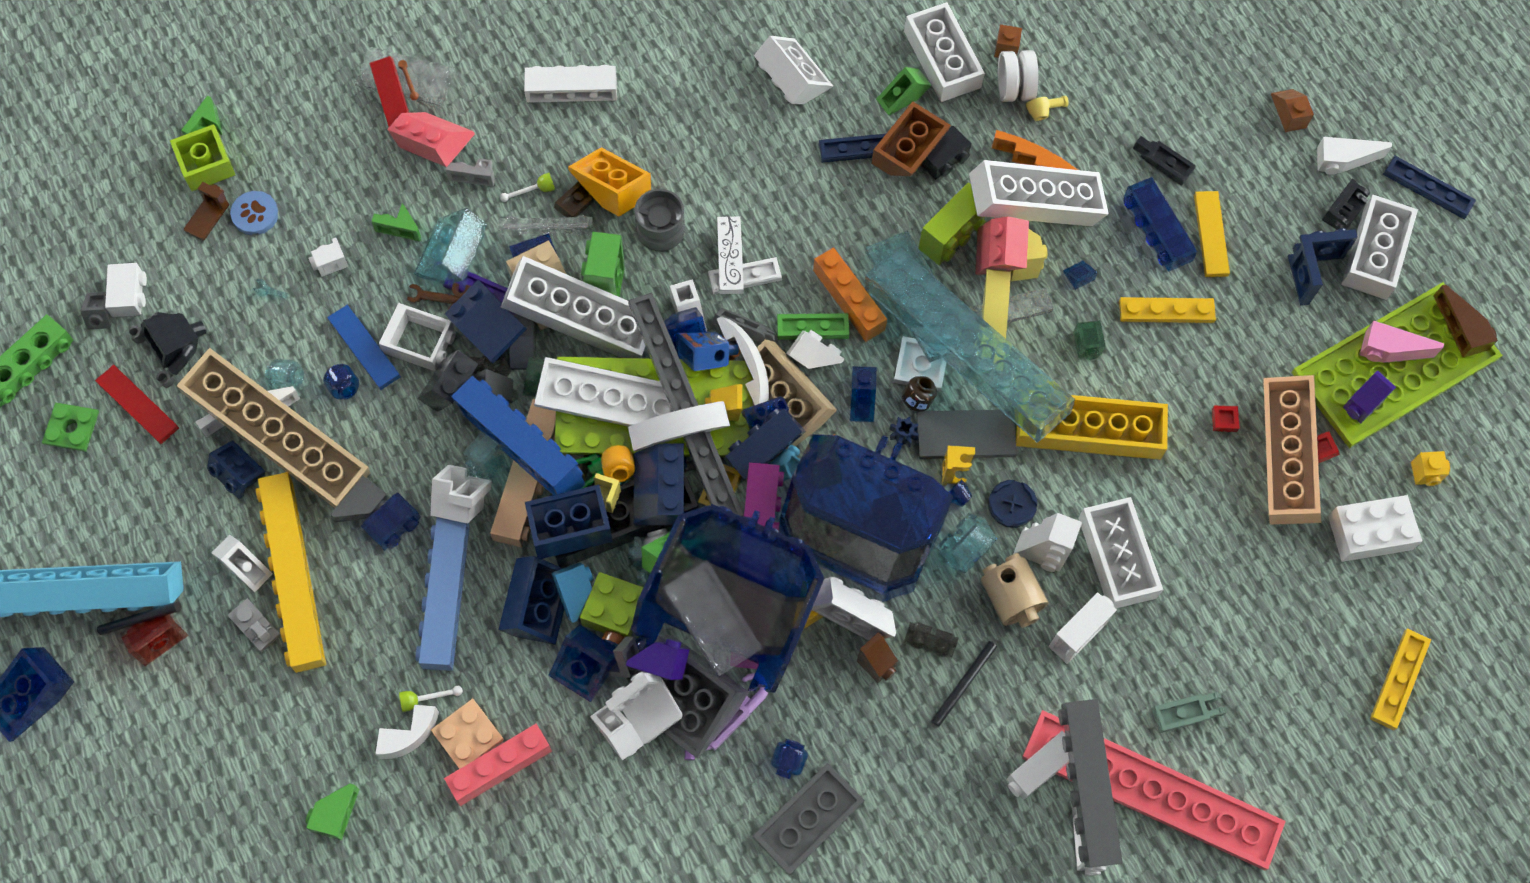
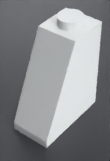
M1063 730L1006 779L1009 782V789L1016 797L1021 796L1023 800L1026 799L1069 763L1068 752H1064L1062 737L1065 736Z

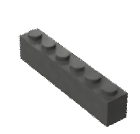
M1098 699L1061 704V709L1058 710L1060 725H1064L1065 729L1062 745L1064 752H1068L1069 756L1066 772L1068 779L1072 780L1073 783L1070 799L1072 806L1076 807L1078 818L1074 819L1076 834L1081 837L1082 846L1078 847L1081 863L1084 862L1085 867L1088 868L1123 864Z

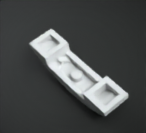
M723 317L717 318L727 341H737L754 379L746 383L754 405L759 407L767 406L769 399L768 378L764 362L757 347L748 334L735 322Z
M721 401L656 416L631 425L628 429L633 451H639L661 442L702 431L710 432L728 427L730 424L725 403Z

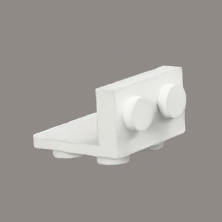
M643 671L631 678L632 682L628 686L616 689L612 693L613 697L605 703L610 711H623L643 744H646L682 718V712L662 678Z

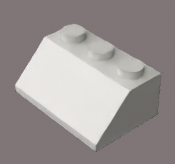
M769 36L754 55L759 61L760 68L771 76L773 84L783 91L785 99L791 104H805L833 87L827 77L793 38Z
M836 577L818 580L808 605L809 609L867 640H870L878 632L884 639L895 637L896 629L893 613L884 607V603L875 599H868L862 591L843 585L844 582Z

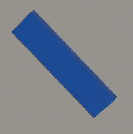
M348 305L327 317L380 390L401 378L398 371Z

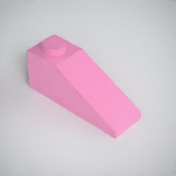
M1373 321L1365 332L1360 355L1367 357L1370 361L1382 363L1434 358L1441 351L1444 343Z

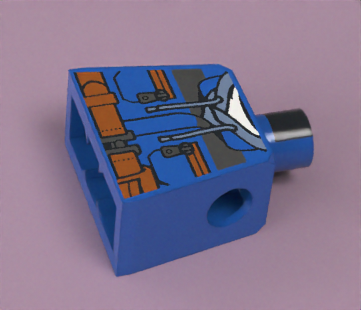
M716 332L678 333V357L693 371L725 367L729 364V356L738 355L739 353L737 341H727Z

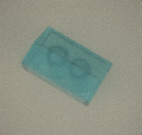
M468 208L439 218L414 275L446 285L463 281L468 275V267L471 261L476 256L478 244L484 238L487 224Z

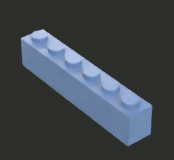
M437 517L436 525L431 527V540H434L433 549L428 551V564H431L430 573L425 575V588H428L427 597L422 599V612H425L424 621H420L419 637H422L421 646L416 648V661H419L422 669L453 671L470 528L469 523Z

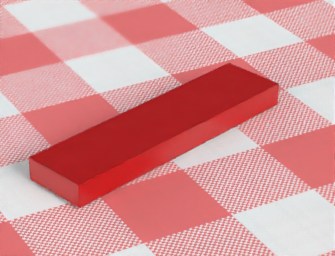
M114 364L95 380L158 443H164L179 429L178 425Z

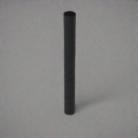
M176 601L99 625L97 632L99 635H104L179 612L182 606L180 602Z
M988 641L933 717L932 723L940 727L997 648L996 644Z

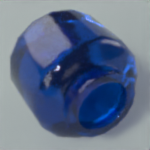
M337 364L330 367L323 378L324 385L329 393L339 400L352 398L357 393L360 385L359 378L346 364Z
M788 738L785 739V742L781 741L776 744L770 763L777 769V775L790 779L792 775L799 776L802 774L808 758V752L804 749V744Z

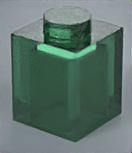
M1100 320L1077 323L1073 335L1078 358L1085 357L1087 360L1098 358L1106 347Z

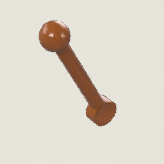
M400 60L398 66L403 70L411 92L410 98L417 100L419 94L414 90L407 71V62Z

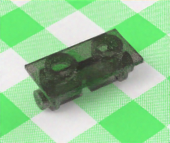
M918 621L915 623L910 622L903 643L909 644L916 649L935 653L940 657L952 659L958 643V638L954 637L953 633L937 629L934 635L931 634V626L919 623Z

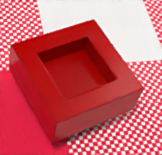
M1214 405L1212 408L1213 431L1237 432L1240 429L1238 406Z
M1329 431L1317 436L1318 464L1340 455Z

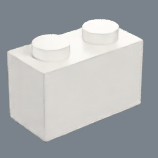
M137 263L108 265L105 308L112 317L141 315V308L145 307L146 300L144 293H142V288L146 286L147 278L145 272L140 269Z

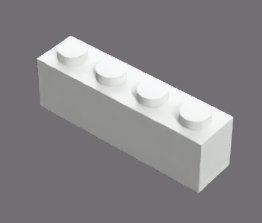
M579 65L577 67L534 66L532 68H525L524 91L526 102L617 100L616 66Z

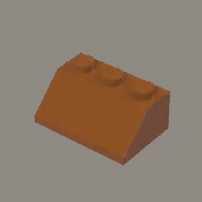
M912 101L874 148L871 164L890 176H912L950 129L951 125Z

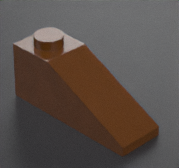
M1446 284L1442 285L1433 297L1463 358L1488 351L1498 341L1496 331L1491 327L1488 319Z

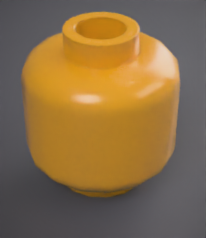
M616 445L607 448L603 452L601 461L604 476L624 482L634 474L633 453L629 448Z

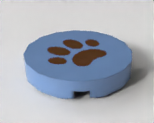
M251 191L242 194L232 204L230 215L233 224L239 231L247 235L263 234L270 230L277 222L278 207L270 195L262 191Z

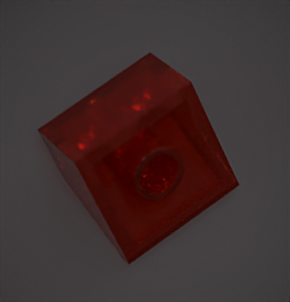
M169 614L130 627L127 634L122 636V640L128 652L144 666H147L189 635L174 614Z

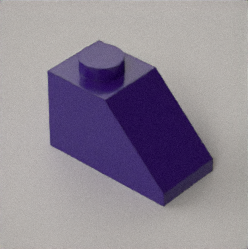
M1377 370L1347 401L1343 408L1352 419L1357 420L1361 424L1386 400L1396 386Z
M666 639V642H655L628 659L626 666L669 680H682L690 649L681 647L682 642Z

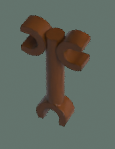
M454 283L452 285L454 295L425 291L422 287L411 284L409 288L417 290V296L413 298L407 297V300L413 303L428 300L453 305L471 286L466 285L465 291L459 293V284Z

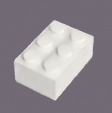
M1408 495L1337 506L1328 515L1342 562L1410 551L1422 542Z

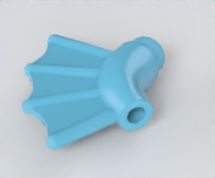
M789 445L788 449H784L774 460L767 464L780 465L779 472H784L783 481L791 479L796 471L806 465V462L797 458L800 450L795 445Z

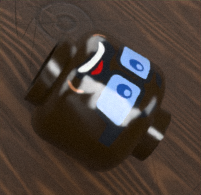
M926 376L911 378L902 392L904 404L910 410L924 412L929 409L937 396V388L934 382Z

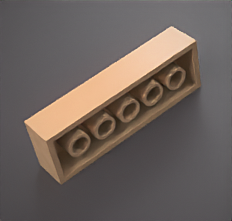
M1314 375L1264 378L1270 525L1321 523Z

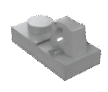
M478 158L475 167L463 162H451L445 169L449 181L494 187L495 177L492 169V160Z
M248 598L228 614V617L261 653L281 636Z

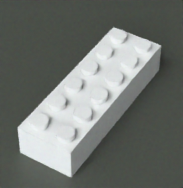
M984 160L969 173L977 216L993 218L1008 216L1028 221L1093 226L1109 214L1099 172Z
M525 256L520 259L514 270L501 308L621 358H640L645 348L644 341L628 305L629 301Z

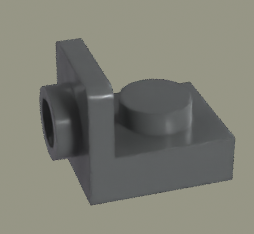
M106 292L86 293L80 311L87 329L111 327L109 312L105 308Z
M625 637L613 651L617 662L609 670L610 676L628 678L634 675L637 670L626 666L627 660L639 653L637 643L634 637Z

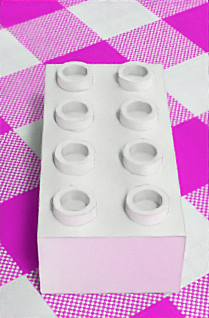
M1131 497L1084 508L1078 519L1082 522L1081 528L1104 596L1113 602L1115 609L1157 599L1163 591V587Z

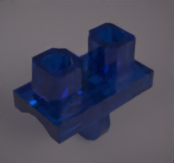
M780 396L743 409L741 413L748 423L749 430H751L757 424L762 427L768 422L766 417L778 408L780 411L786 409L788 411L789 407L785 399Z

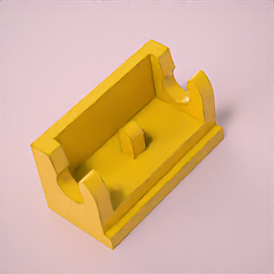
M947 447L942 464V485L947 486V483L963 484L967 481L965 478H957L955 472L958 470L962 472L969 471V468L972 466V458L975 455V447Z

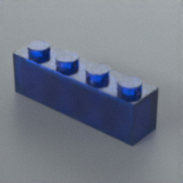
M1153 177L1128 186L1123 198L1124 204L1135 215L1136 225L1144 230L1148 245L1156 250L1159 263L1165 266L1169 272L1193 262L1198 251Z

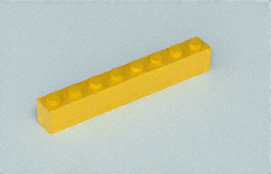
M288 472L259 478V488H256V496L258 502H262L263 510L260 511V518L263 526L266 525L267 533L264 534V541L266 547L270 548L271 556L268 557V565L270 571H274L275 580H272V588L274 594L279 597L276 611L279 619L282 618L284 627L280 628V634L283 643H287L288 651L284 652L286 665L288 667L291 666L296 673L326 666L293 480Z

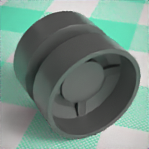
M653 189L644 193L637 200L634 211L639 241L645 247L654 251H667L676 247L682 241L685 234L684 206L681 199L675 193L666 189Z

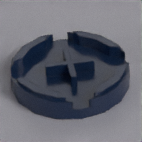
M1006 480L993 488L988 498V508L991 516L999 524L1005 527L1018 528L1026 525L1033 519L1037 511V497L1027 484L1015 480Z

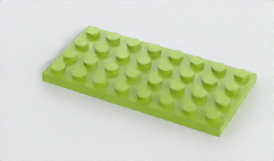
M1444 282L1376 321L1444 343L1443 348L1434 358L1384 363L1370 361L1367 357L1360 355L1365 332L1370 326L1368 325L1292 370L1291 373L1294 376L1314 375L1315 404L1349 449L1496 362L1503 356L1496 346L1493 345L1488 351L1462 357L1433 297L1438 289L1445 285ZM1378 370L1396 388L1360 424L1347 414L1343 406Z
M557 357V360L660 381L651 359ZM679 359L698 405H704L705 398H709L710 391L713 389L742 384V411L739 421H729L730 426L710 431L719 456L726 457L730 453L728 448L738 440L741 442L745 441L749 437L747 432L753 428V400L746 387V383L752 381L753 377L746 361L729 360V364L725 367L693 371L682 359ZM556 411L555 443L561 448L560 452L562 454L602 455L607 448L616 445L629 448L633 456L635 452H638L633 451L629 426ZM683 437L658 443H684V457H691Z

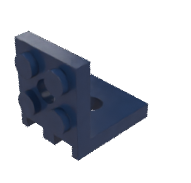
M1342 228L1334 232L1315 231L1311 234L1300 235L1301 243L1293 246L1294 254H1288L1300 306L1309 305L1323 285L1317 261L1344 259L1358 238L1356 229L1346 230Z

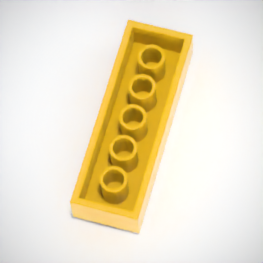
M1021 391L1017 402L1016 446L1161 460L1167 451L1168 404Z

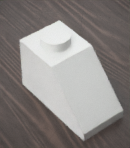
M231 535L211 552L254 592L273 574L239 540Z
M605 705L590 716L622 760L633 755L644 745L632 724L620 711H610L608 706Z

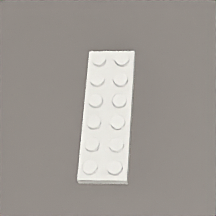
M545 357L534 403L535 407L624 426H631L672 412L660 381Z

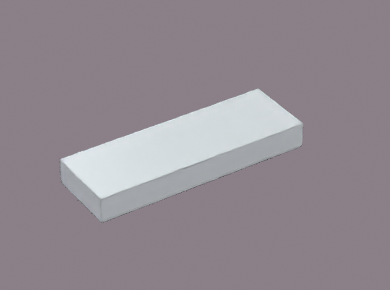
M777 257L743 264V288L782 280ZM719 269L708 271L713 294L720 293Z

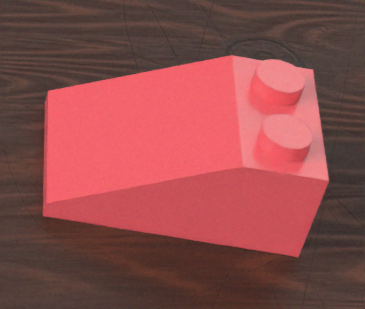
M1006 216L991 219L980 226L977 233L975 274H986V269L1011 271L1027 268L1029 221Z

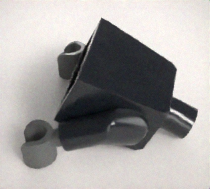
M156 312L148 319L143 320L141 327L131 326L129 333L132 336L135 335L132 337L135 343H142L146 340L163 369H168L167 372L160 371L156 375V379L159 382L167 377L162 386L168 388L174 383L173 375H177L196 353L198 337L206 334V328L202 321L189 324L181 313Z

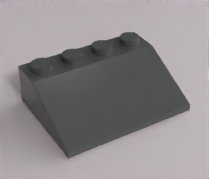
M658 634L653 644L655 642H666V639L680 640L673 635ZM681 643V647L690 649L682 680L661 678L681 710L682 718L663 733L695 758H700L737 713L749 691L684 643ZM637 669L634 676L643 671Z

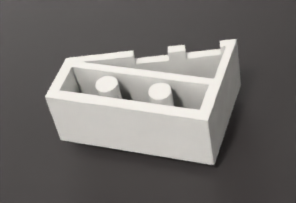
M1056 513L1043 519L1040 525L1033 523L1030 529L1024 527L1013 554L1019 553L1021 557L1041 564V568L1046 571L1055 572L1056 570L1060 572L1073 549L1082 522Z

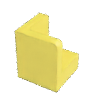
M596 473L594 482L595 485H600L605 509L607 512L613 513L621 492L619 480Z

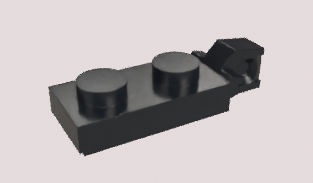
M1140 136L1134 144L1133 149L1141 154L1140 157L1181 186L1196 168L1195 164L1160 141L1150 142Z

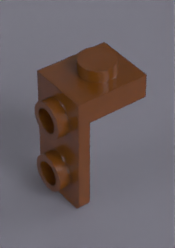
M202 182L198 187V191L204 201L186 224L184 231L204 241L228 208L229 203L222 188L215 184L209 185Z

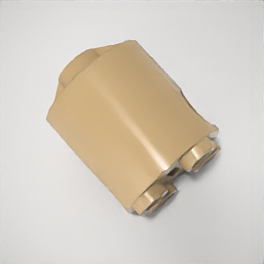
M1015 553L1005 559L1006 562L999 566L992 564L982 570L984 576L981 578V582L1002 624L1007 626L1019 622L1023 628L1037 622L1040 619L1037 613L1043 610L1049 602L1027 559L1021 557L1019 553ZM1007 578L1014 579V581L1010 583L1004 582V580Z

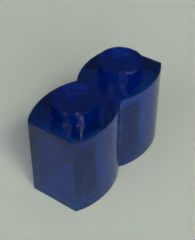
M397 492L379 510L369 516L363 522L361 528L385 551L387 548L393 549L401 540V535L406 531H413L418 526V520L421 516Z

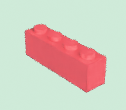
M536 723L445 777L444 780L458 804L462 806L549 754L552 750Z

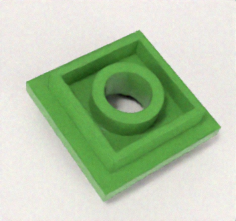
M55 402L42 444L86 452L99 410ZM77 423L75 431L71 433L66 432L68 425Z

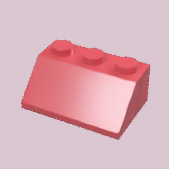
M426 112L401 113L387 129L400 148L445 167L452 162L475 135L472 130Z

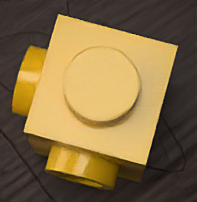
M1444 451L1420 452L1411 461L1415 485H1439L1450 472V463L1446 459Z

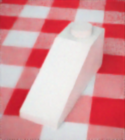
M1323 137L1317 147L1318 171L1334 175L1384 158L1391 149L1392 142Z

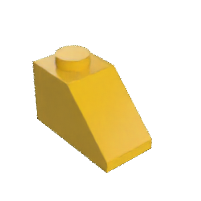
M742 384L711 390L709 398H705L704 404L724 401L729 421H739L742 411Z

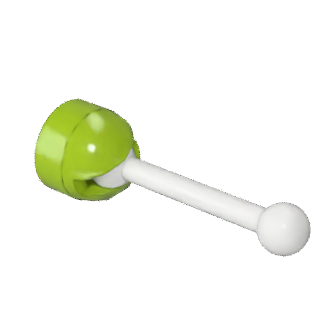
M550 173L541 175L535 185L509 194L502 193L500 200L507 202L509 198L535 189H540L543 192L555 190Z
M455 686L451 690L417 696L412 691L399 692L402 712L413 710L414 705H418L419 701L452 694L460 696L463 690L460 686Z

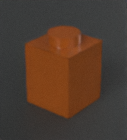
M1000 24L994 57L999 58L1000 53L1003 51H1013L1017 56L1022 28Z

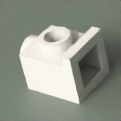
M337 238L332 239V244L321 245L316 250L311 251L312 256L309 257V261L314 271L319 270L321 277L348 267Z

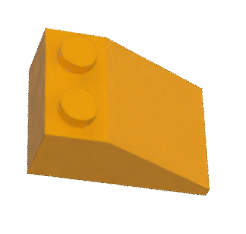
M602 147L568 166L569 172L601 207L617 216H621L634 208L637 200L644 193L651 190V173Z

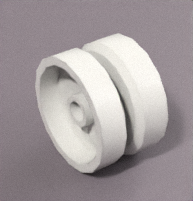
M1033 50L1021 51L1018 58L1013 51H1003L1000 53L998 60V86L1002 102H1014L1018 95L1022 101H1030L1036 98L1038 91V63Z

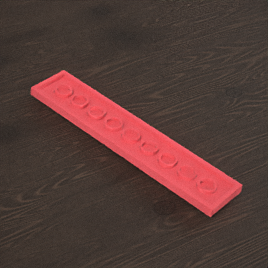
M1044 710L1041 711L1022 759L1027 761L1062 730L1065 733L1064 725H1060L1057 716ZM1104 738L1113 801L1264 871L1269 869L1286 821ZM1066 766L1056 773V775L1069 780Z

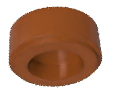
M605 631L601 641L606 645L616 648L625 637L613 631Z

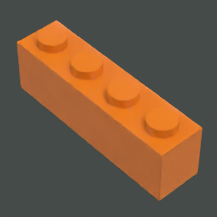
M833 247L814 258V273L842 311L848 313L849 320L865 342L884 332L887 318L836 249Z

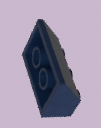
M778 408L766 417L768 422L762 427L757 424L747 432L749 437L745 441L741 442L738 440L728 448L730 453L726 457L744 480L748 479L749 462L769 463L806 432L786 409L781 411Z
M684 443L656 444L635 452L633 524L684 525Z
M600 485L525 502L538 560L613 542Z
M537 556L516 558L498 630L517 638L556 645L564 607L551 573L563 568L543 559L538 560Z

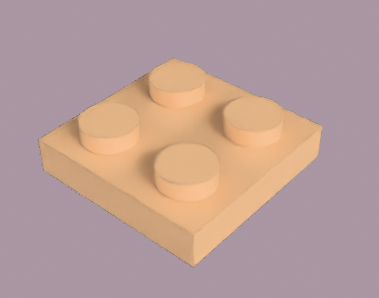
M471 699L431 729L459 769L486 754L504 740L474 699Z

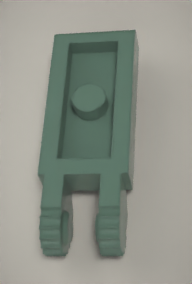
M1220 692L1203 696L1199 694L1152 707L1151 710L1159 733L1205 722L1211 718L1226 714L1227 710L1225 707L1208 711L1205 703L1216 702L1222 698Z

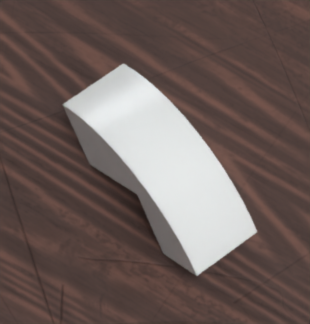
M414 705L411 731L379 728L376 748L378 758H397L418 748L432 732L431 729L436 724L439 713L435 706Z

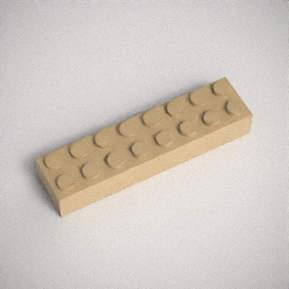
M211 348L205 352L177 385L183 395L334 508L338 506L362 476L367 478L370 474L368 466Z

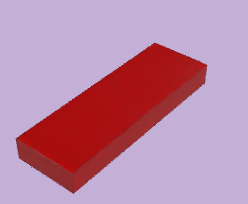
M388 56L369 64L387 124L390 127L401 113H409L393 57Z

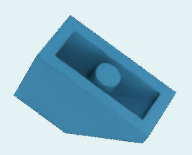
M580 562L551 573L566 616L571 623L578 620L592 590L590 581H593L592 573L588 566L584 567V564Z

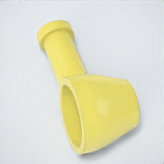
M1067 96L1054 99L1039 97L1027 102L1026 107L1035 121L1048 118L1049 108L1067 107L1069 101Z

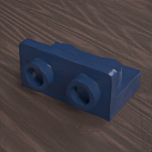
M233 440L209 453L207 469L210 475L217 478L225 486L226 490L231 494L233 493L238 499L244 497L247 487L258 482L259 478L265 477L266 471Z

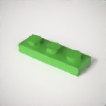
M848 313L777 314L778 340H796L802 330L808 333L812 330L820 335L822 339H849Z

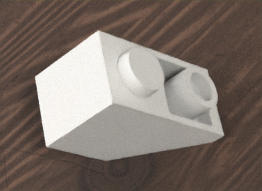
M693 279L671 285L670 298L682 333L707 332L700 299Z
M802 330L786 353L808 369L839 364L844 361V358L840 356L842 351L832 344H829L827 347L821 343L822 337L812 330L809 333Z

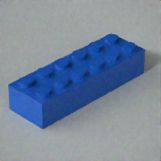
M471 376L451 396L467 420L552 495L581 489L586 485L581 477L583 472L577 467L578 463L569 454L564 456L560 452L561 448L552 439L547 441L542 436L543 432L535 424L530 426L525 421L526 417L519 410L515 409L513 411L508 407L510 404L502 395L498 394L495 396L491 392L493 389L483 379L479 382Z

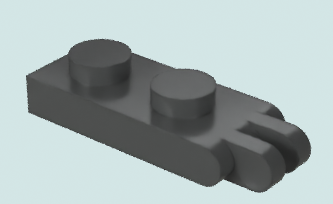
M721 308L715 314L712 322L719 325L717 318L730 319L740 326L752 340L757 342H763L765 339L774 342L778 338V334L770 330L768 326L724 308Z

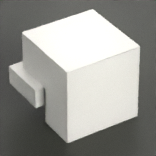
M447 465L432 479L431 516L468 524L484 508V496L491 490L492 481L473 476L467 477V468Z

